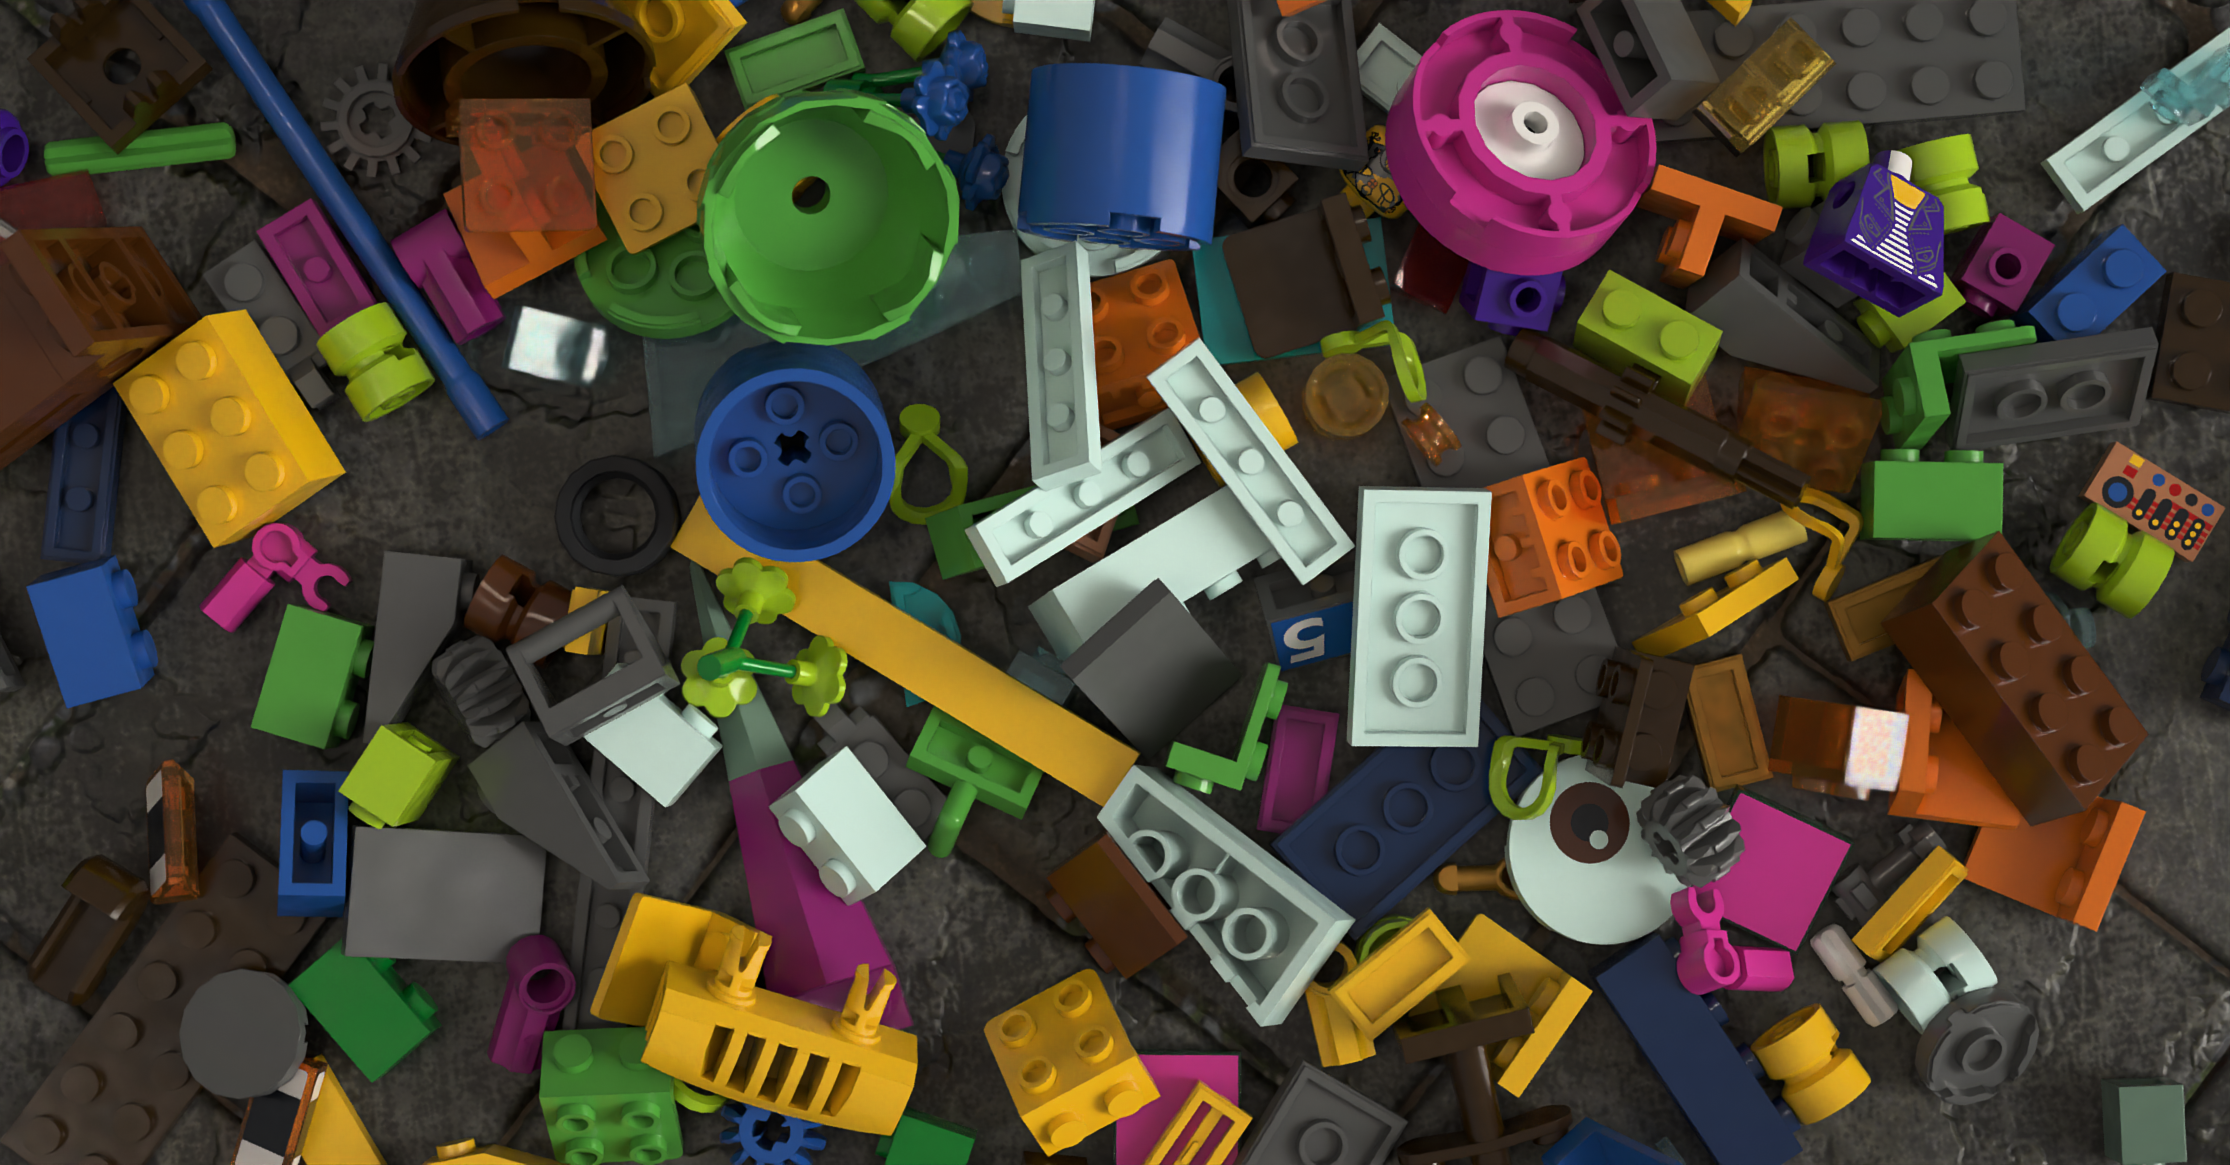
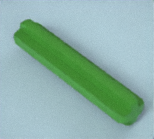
M225 122L144 131L118 155L100 136L59 140L45 144L44 162L48 174L56 178L231 159L236 154V138L232 126Z

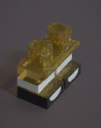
M1790 17L1692 113L1737 158L1765 134L1836 63Z

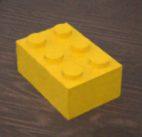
M246 309L206 315L113 383L213 548L255 536L262 527L274 523L346 473Z

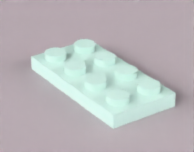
M1359 486L1347 742L1351 746L1478 747L1492 492L1486 488Z

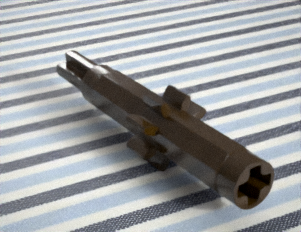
M1523 328L1510 346L1504 363L1505 368L1524 377L1525 380L1601 418L1602 420L1595 433L1622 447L1625 442L1630 444L1633 437L1636 436L1708 474L1712 473L1731 484L1737 481L1792 510L1800 503L1804 491L1811 481L1812 476L1756 449L1755 442L1735 433L1733 429L1656 391L1662 376L1636 363L1632 367L1627 365L1622 374L1551 337H1546L1528 328Z

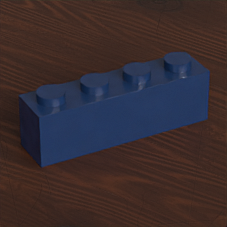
M1652 931L1643 937L1633 940L1587 971L1716 1165H1782L1803 1151V1148L1793 1135L1794 1132L1801 1128L1800 1123L1780 1096L1770 1101L1757 1081L1765 1075V1071L1748 1046L1743 1042L1734 1047L1721 1028L1730 1020L1715 996L1711 992L1702 995L1692 994L1679 980L1676 962L1681 949L1680 944L1673 936L1663 941L1659 934Z

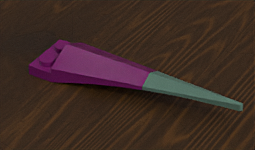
M691 560L689 568L703 644L705 645L709 639L715 637L729 640L732 629L701 565ZM757 684L756 696L750 703L736 705L731 715L721 719L717 718L723 745V754L755 928L773 936L771 946L762 964L766 988L778 994L842 1012L855 978L854 973L857 966L869 964L867 995L870 994L885 968L896 977L897 982L894 989L891 990L879 1024L897 1030L914 1026L895 964L863 900L847 906L841 897L831 893L822 883L818 868L801 847L794 845L784 836L779 827L778 818L768 807L799 781L802 775Z

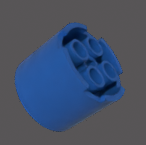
M1060 63L1043 65L1032 69L1017 229L1027 234L1066 242L1077 241V235H1079V239L1083 241L1119 245V248L1193 251L1200 250L1201 245L1212 246L1226 88L1215 81L1190 74L1129 65Z
M771 341L752 348L748 346L737 352L718 368L704 388L698 403L694 423L697 485L706 510L715 524L729 539L747 551L767 559L782 562H808L837 554L852 546L870 531L882 515L890 499L895 479L896 459L891 433L877 389L869 376L853 359L830 345L785 342L783 344L779 341ZM798 430L802 431L804 447L800 448L799 446L792 445L786 452L783 451L779 435L783 433L786 436L792 437Z

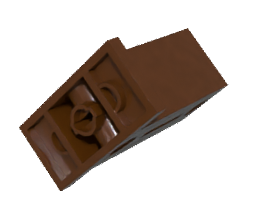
M142 226L19 229L0 243L1 249L9 259L7 263L0 267V470L111 389L116 380L203 318Z

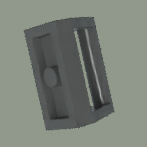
M623 585L506 647L507 654L548 737L565 746L680 684L669 660ZM621 615L642 658L564 701L557 703L533 663Z

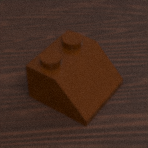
M1106 828L1047 873L1046 878L1053 887L1045 893V896L1068 924L1077 917L1088 930L1092 938L1084 945L1107 974L1117 967L1124 978L1127 979L1188 937L1187 930H1184L1169 911L1172 908L1154 885L1146 881Z

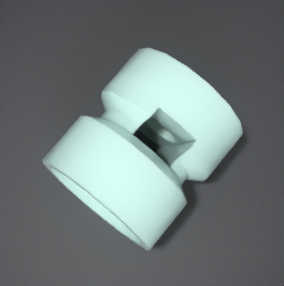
M1944 916L1917 936V949L1910 951L1900 948L1873 968L1874 973L1897 1003L1900 1012L1922 1035L1929 1022L1947 1004L1968 992L1993 987L1998 983L1993 969L1983 954L1959 925L1948 916ZM1942 967L1944 971L1937 977L1933 971Z

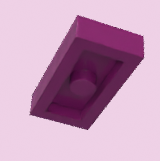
M310 198L256 231L320 338L348 317L378 304L317 201Z

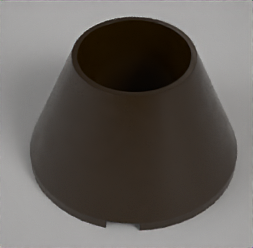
M417 0L394 66L392 85L396 105L403 117L416 129L437 140L469 148L464 135L487 124L498 140L531 139L533 147L556 135L561 144H565L635 109L651 89L650 75L653 67H656V59L649 36L623 0Z

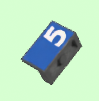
M1356 551L1344 554L1305 585L1299 582L1290 569L1253 578L1268 628L1275 663L1281 666L1279 673L1351 654Z

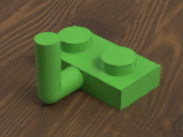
M933 706L905 766L951 787L929 838V852L938 858L947 857L952 852L962 825L975 799L1022 820L1044 773L1041 769L936 706Z

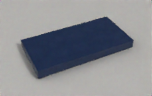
M1481 699L1478 747L1378 746L1268 845L1291 871L1355 919V922L1346 934L1351 940L1356 941L1500 812L1493 804L1489 791L1491 756L1495 741L1499 737L1512 734ZM1524 747L1514 748L1506 777V788L1512 800L1544 771Z

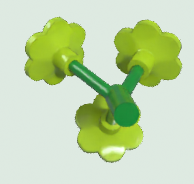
M740 558L735 562L733 568L721 570L716 579L718 590L725 595L723 600L724 607L737 618L729 640L721 637L711 638L705 643L702 650L690 651L683 657L680 668L686 681L682 687V696L688 704L694 707L704 706L712 717L725 718L732 714L736 705H746L755 698L757 684L752 674L760 673L784 677L788 684L793 685L792 696L797 704L804 705L806 712L810 716L822 717L827 713L830 704L840 702L844 696L846 683L843 674L847 668V654L844 649L834 647L830 637L822 635L816 636L808 649L799 651L796 658L789 660L787 664L755 659L748 650L741 649L740 647L750 624L755 622L759 624L773 623L778 614L791 612L795 605L796 597L787 588L789 579L782 569L775 566L763 567L760 562L753 558Z

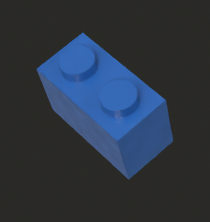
M2121 224L2099 234L2009 319L2014 321L2017 327L2034 326L2037 341L2034 344L2098 335L2167 271L2125 225Z
M116 555L42 574L26 586L66 708L141 689L155 675L153 667H156L158 664L155 643L148 630L140 631L133 609L134 606L138 605L136 585L131 573L127 569L120 570Z
M283 770L277 916L343 917L346 890L348 798L338 792V790L348 777L349 771Z

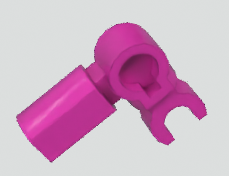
M272 523L262 527L254 536L252 542L253 556L249 560L240 557L199 607L223 629L234 633L275 586L274 581L271 579L275 572L289 584L297 580L302 585V594L306 602L314 609L323 612L327 611L331 604L318 593L317 586L319 580L324 576H332L346 587L353 579L342 566L334 563L322 564L317 560L315 556L318 550L304 539L298 528L289 523Z
M1688 887L1671 894V910L1675 920L1682 927L1684 935L1679 939L1681 953L1676 962L1679 980L1689 992L1702 995L1722 987L1727 990L1782 992L1790 986L1794 980V973L1789 951L1782 948L1732 946L1729 944L1727 931L1720 928V920L1724 914V902L1719 889H1711L1696 896L1695 888Z

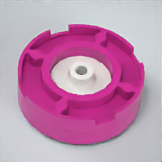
M1496 10L1475 14L1456 22L1441 33L1437 41L1423 54L1393 100L1386 122L1385 148L1393 181L1405 206L1418 222L1440 243L1459 256L1492 271L1516 275H1545L1570 269L1589 259L1602 248L1633 211L1653 177L1656 164V135L1652 118L1627 117L1601 60L1589 50L1571 40L1578 30L1577 28L1549 16L1521 10Z

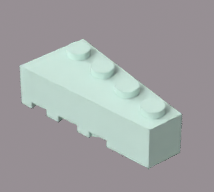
M1226 485L1052 589L1029 605L1028 608L1059 660L1063 663L1157 578L1165 584L1188 611L1184 601L1204 590L1208 599L1212 600L1242 582L1243 580L1238 574L1237 569L1255 558L1263 569L1280 559L1281 556Z
M1133 765L1097 818L1146 881L1152 882L1172 908L1169 911L1184 930H1189L1212 959L1210 963L1224 981L1230 982L1248 1005L1246 1009L1260 1027L1282 1024L1353 925L1355 919L1186 789L1174 783L1173 779L1157 767Z

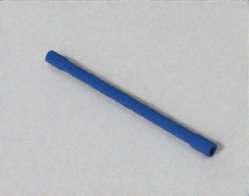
M182 0L189 11L198 17L444 384L447 396L477 440L483 439L500 429L509 421L508 416L481 376L470 367L225 0Z

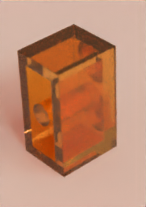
M1779 695L1768 771L1793 775L1791 788L1827 793L1846 798L1869 801L1871 788L1897 792L1909 715L1854 705Z

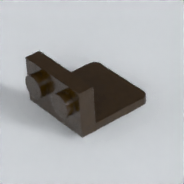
M1346 192L1320 200L1318 207L1230 235L1224 240L1222 252L1254 352L1257 356L1264 359L1275 357L1319 343L1322 338L1334 333L1350 330L1357 331L1375 325L1385 317L1382 306L1391 303L1388 285L1380 266L1372 269L1369 267L1362 245L1372 241L1368 222L1361 205L1350 207Z

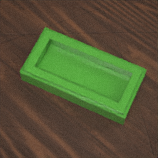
M844 8L724 51L745 111L760 100L776 93L782 96L799 90L812 91L824 87L830 79H846L853 76L854 73L866 71Z

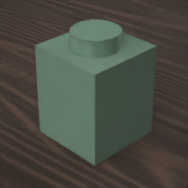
M2164 1076L2101 1079L2105 1156L2122 1165H2166V1163L2187 1162L2183 1084Z

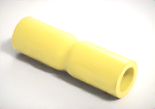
M1781 510L1744 524L1736 531L1722 532L1674 550V558L1686 586H1690L1738 568L1746 561L1756 558L1759 560L1808 541L1805 526L1793 520Z

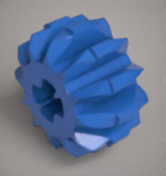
M742 1103L743 1106L725 1104L722 1108L721 1115L726 1120L739 1124V1126L723 1130L719 1135L721 1143L741 1142L742 1147L736 1150L730 1158L732 1165L743 1164L749 1156L757 1160L755 1165H790L789 1159L795 1165H813V1160L805 1148L823 1150L826 1146L827 1138L809 1129L820 1127L824 1124L780 1114L785 1118L781 1126H789L790 1134L781 1133L776 1141H771L763 1135L767 1127L759 1128L758 1122L759 1120L767 1121L773 1113L772 1111Z

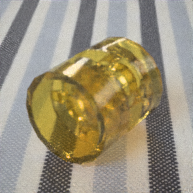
M1340 353L1326 358L1310 373L1301 391V409L1306 422L1318 435L1331 441H1350L1363 436L1382 419L1388 406L1389 388L1383 372L1373 361L1359 354Z

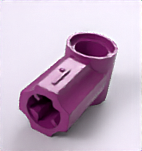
M447 208L390 241L398 259L412 281L419 289H425L456 344L462 345L479 338L496 328L499 323L507 318L498 300L493 299L485 289L453 215Z
M530 935L520 939L511 947L506 957V969L509 979L490 1039L487 1055L491 1062L505 1067L510 1072L532 1074V1071L541 1069L544 1031H555L561 1010L571 1002L575 994L576 981L560 946L552 938L544 935ZM543 969H552L544 978L530 980L536 972Z

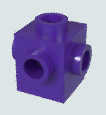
M1468 261L1459 303L1474 320L1488 322L1487 326L1499 333L1517 336L1523 328L1548 332L1552 312L1557 313L1563 304L1566 288L1565 278L1562 275L1563 271L1545 275H1516L1492 271Z

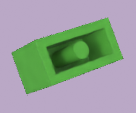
M1881 449L1880 461L1861 464L1860 513L1863 516L1864 525L1860 532V540L1971 542L1996 531H2000L2002 534L2004 463H1983L1984 451L1949 450L1944 451V462L1919 461L1920 450Z
M288 604L251 728L321 749L338 748L341 738L348 740L355 729L360 711V704L353 702L359 678H368L371 673L374 641L371 638L375 626L327 611L323 612L307 605Z

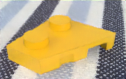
M1787 557L1765 567L1761 566L1757 558L1753 559L1723 577L1728 585L1717 593L1713 587H1709L1690 597L1679 605L1682 611L1681 614L1639 637L1632 644L1636 651L1662 657L1711 637L1799 580Z

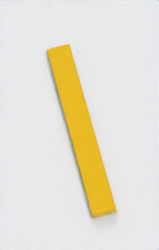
M701 496L697 499L670 546L717 576L721 570L733 568L735 562L744 557L757 560L763 567L775 566L782 569L789 579L787 588L796 597V602L791 612L782 615L817 636L830 637L834 646L844 649L847 654L1102 807L1105 806L1141 754L1138 750L822 561H775L758 556L740 547L729 539L715 524L706 510Z

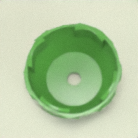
M837 88L836 90L817 92L799 90L776 97L749 112L721 140L709 160L699 191L697 225L700 228V238L709 265L708 275L724 302L744 323L783 344L785 342L829 346L868 339L873 341L911 320V314L938 282L954 245L958 243L960 198L955 177L948 164L945 165L928 140L926 132L912 117L891 106L883 99L852 89ZM814 176L824 180L825 194L816 205L800 207L793 203L792 192L795 185L801 179Z

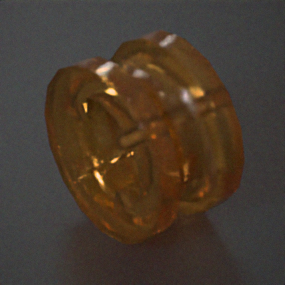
M1426 402L1419 407L1420 416L1417 419L1412 420L1407 417L1401 422V426L1420 452L1431 464L1437 467L1443 462L1442 454L1444 451L1453 450L1456 452L1462 445L1444 419Z

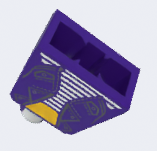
M1885 150L1874 156L1873 164L1865 165L1835 183L1829 190L1805 253L1803 265L1900 318L1936 299L1943 293L1944 206L1938 197L1910 182L1913 162L1908 155L1900 151Z

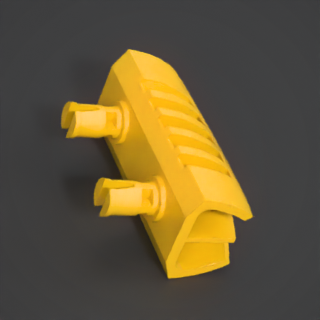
M744 925L732 927L729 934L730 939L717 974L670 960L666 962L646 1023L645 1030L647 1033L645 1040L647 1043L642 1053L641 1062L702 1089L758 1108L833 1127L872 1134L892 1135L913 1090L918 1057L917 1035L879 1024L891 990L894 989L897 982L896 977L890 971L884 968L872 991L867 995L869 964L858 965L842 1012H838L755 987L754 985L766 952L769 950L772 941L767 934L759 931L747 954L742 957Z

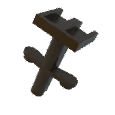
M1510 973L1497 976L1501 994L1468 1002L1460 985L1435 991L1439 1005L1438 1010L1406 1018L1403 1015L1391 1025L1406 1064L1446 1055L1463 1131L1418 1137L1404 1142L1396 1149L1399 1164L1445 1165V1161L1469 1157L1471 1165H1512L1508 1147L1530 1140L1536 1145L1554 1144L1569 1132L1568 1127L1573 1123L1571 1108L1566 1105L1543 1106L1502 1121L1486 1044L1535 1033L1529 1007Z

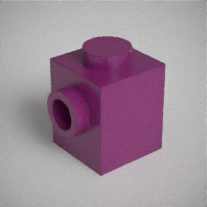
M2001 213L1990 217V223L1980 226L1950 278L1951 282L1966 300V303L1962 306L1986 319H1992L1994 314L2003 317L2018 311L2055 247V244Z

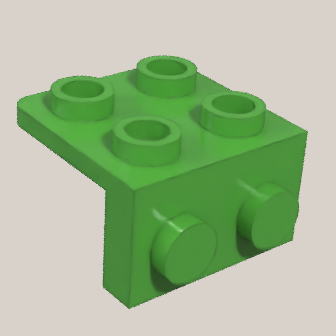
M1999 320L1977 327L1973 334L1952 336L1951 331L1948 329H1937L1914 336L1912 342L1906 346L1881 380L1884 396L1879 400L1880 422L1886 435L1893 434L1895 448L1921 450L1949 417L1951 412L1945 384L1954 383L1959 354L2034 344L2037 341L2035 327H2015V323L2012 320Z
M1269 662L1263 663L1232 759L1171 740L1164 765L1176 770L1172 780L1174 783L1211 794L1214 783L1241 791L1245 778L1257 781L1268 748V744L1258 742L1257 740L1265 717L1277 719L1288 687L1287 682L1278 680L1281 666Z
M645 1027L544 1031L539 1099L554 1155L558 1162L570 1165H599L605 1162L634 1161L643 1165H654L665 1160L680 1158L683 1155L684 1141L673 1095L674 1077L640 1061L647 1043L645 1040L647 1033Z

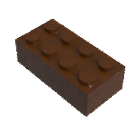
M2000 531L1946 551L1880 623L2030 826L2086 811L2149 735Z

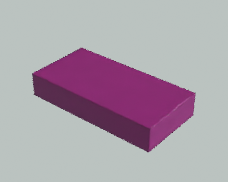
M1282 705L1277 719H1273L1257 818V830L1274 833L1283 832L1327 793L1340 714Z

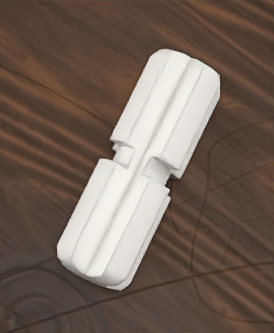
M1833 923L1824 927L1811 938L1810 944L1835 980L1844 982L1842 990L1867 1024L1873 1027L1881 1025L1898 1011L1897 1003L1874 971L1869 968L1865 969L1864 965L1867 961L1841 926Z

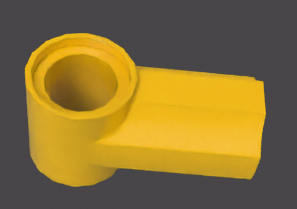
M1342 940L1334 950L1339 952L1344 958L1342 974L1336 980L1327 983L1313 979L1304 992L1322 1067L1345 1065L1376 1055L1373 1040L1370 1042L1328 991V988L1357 965L1353 952Z

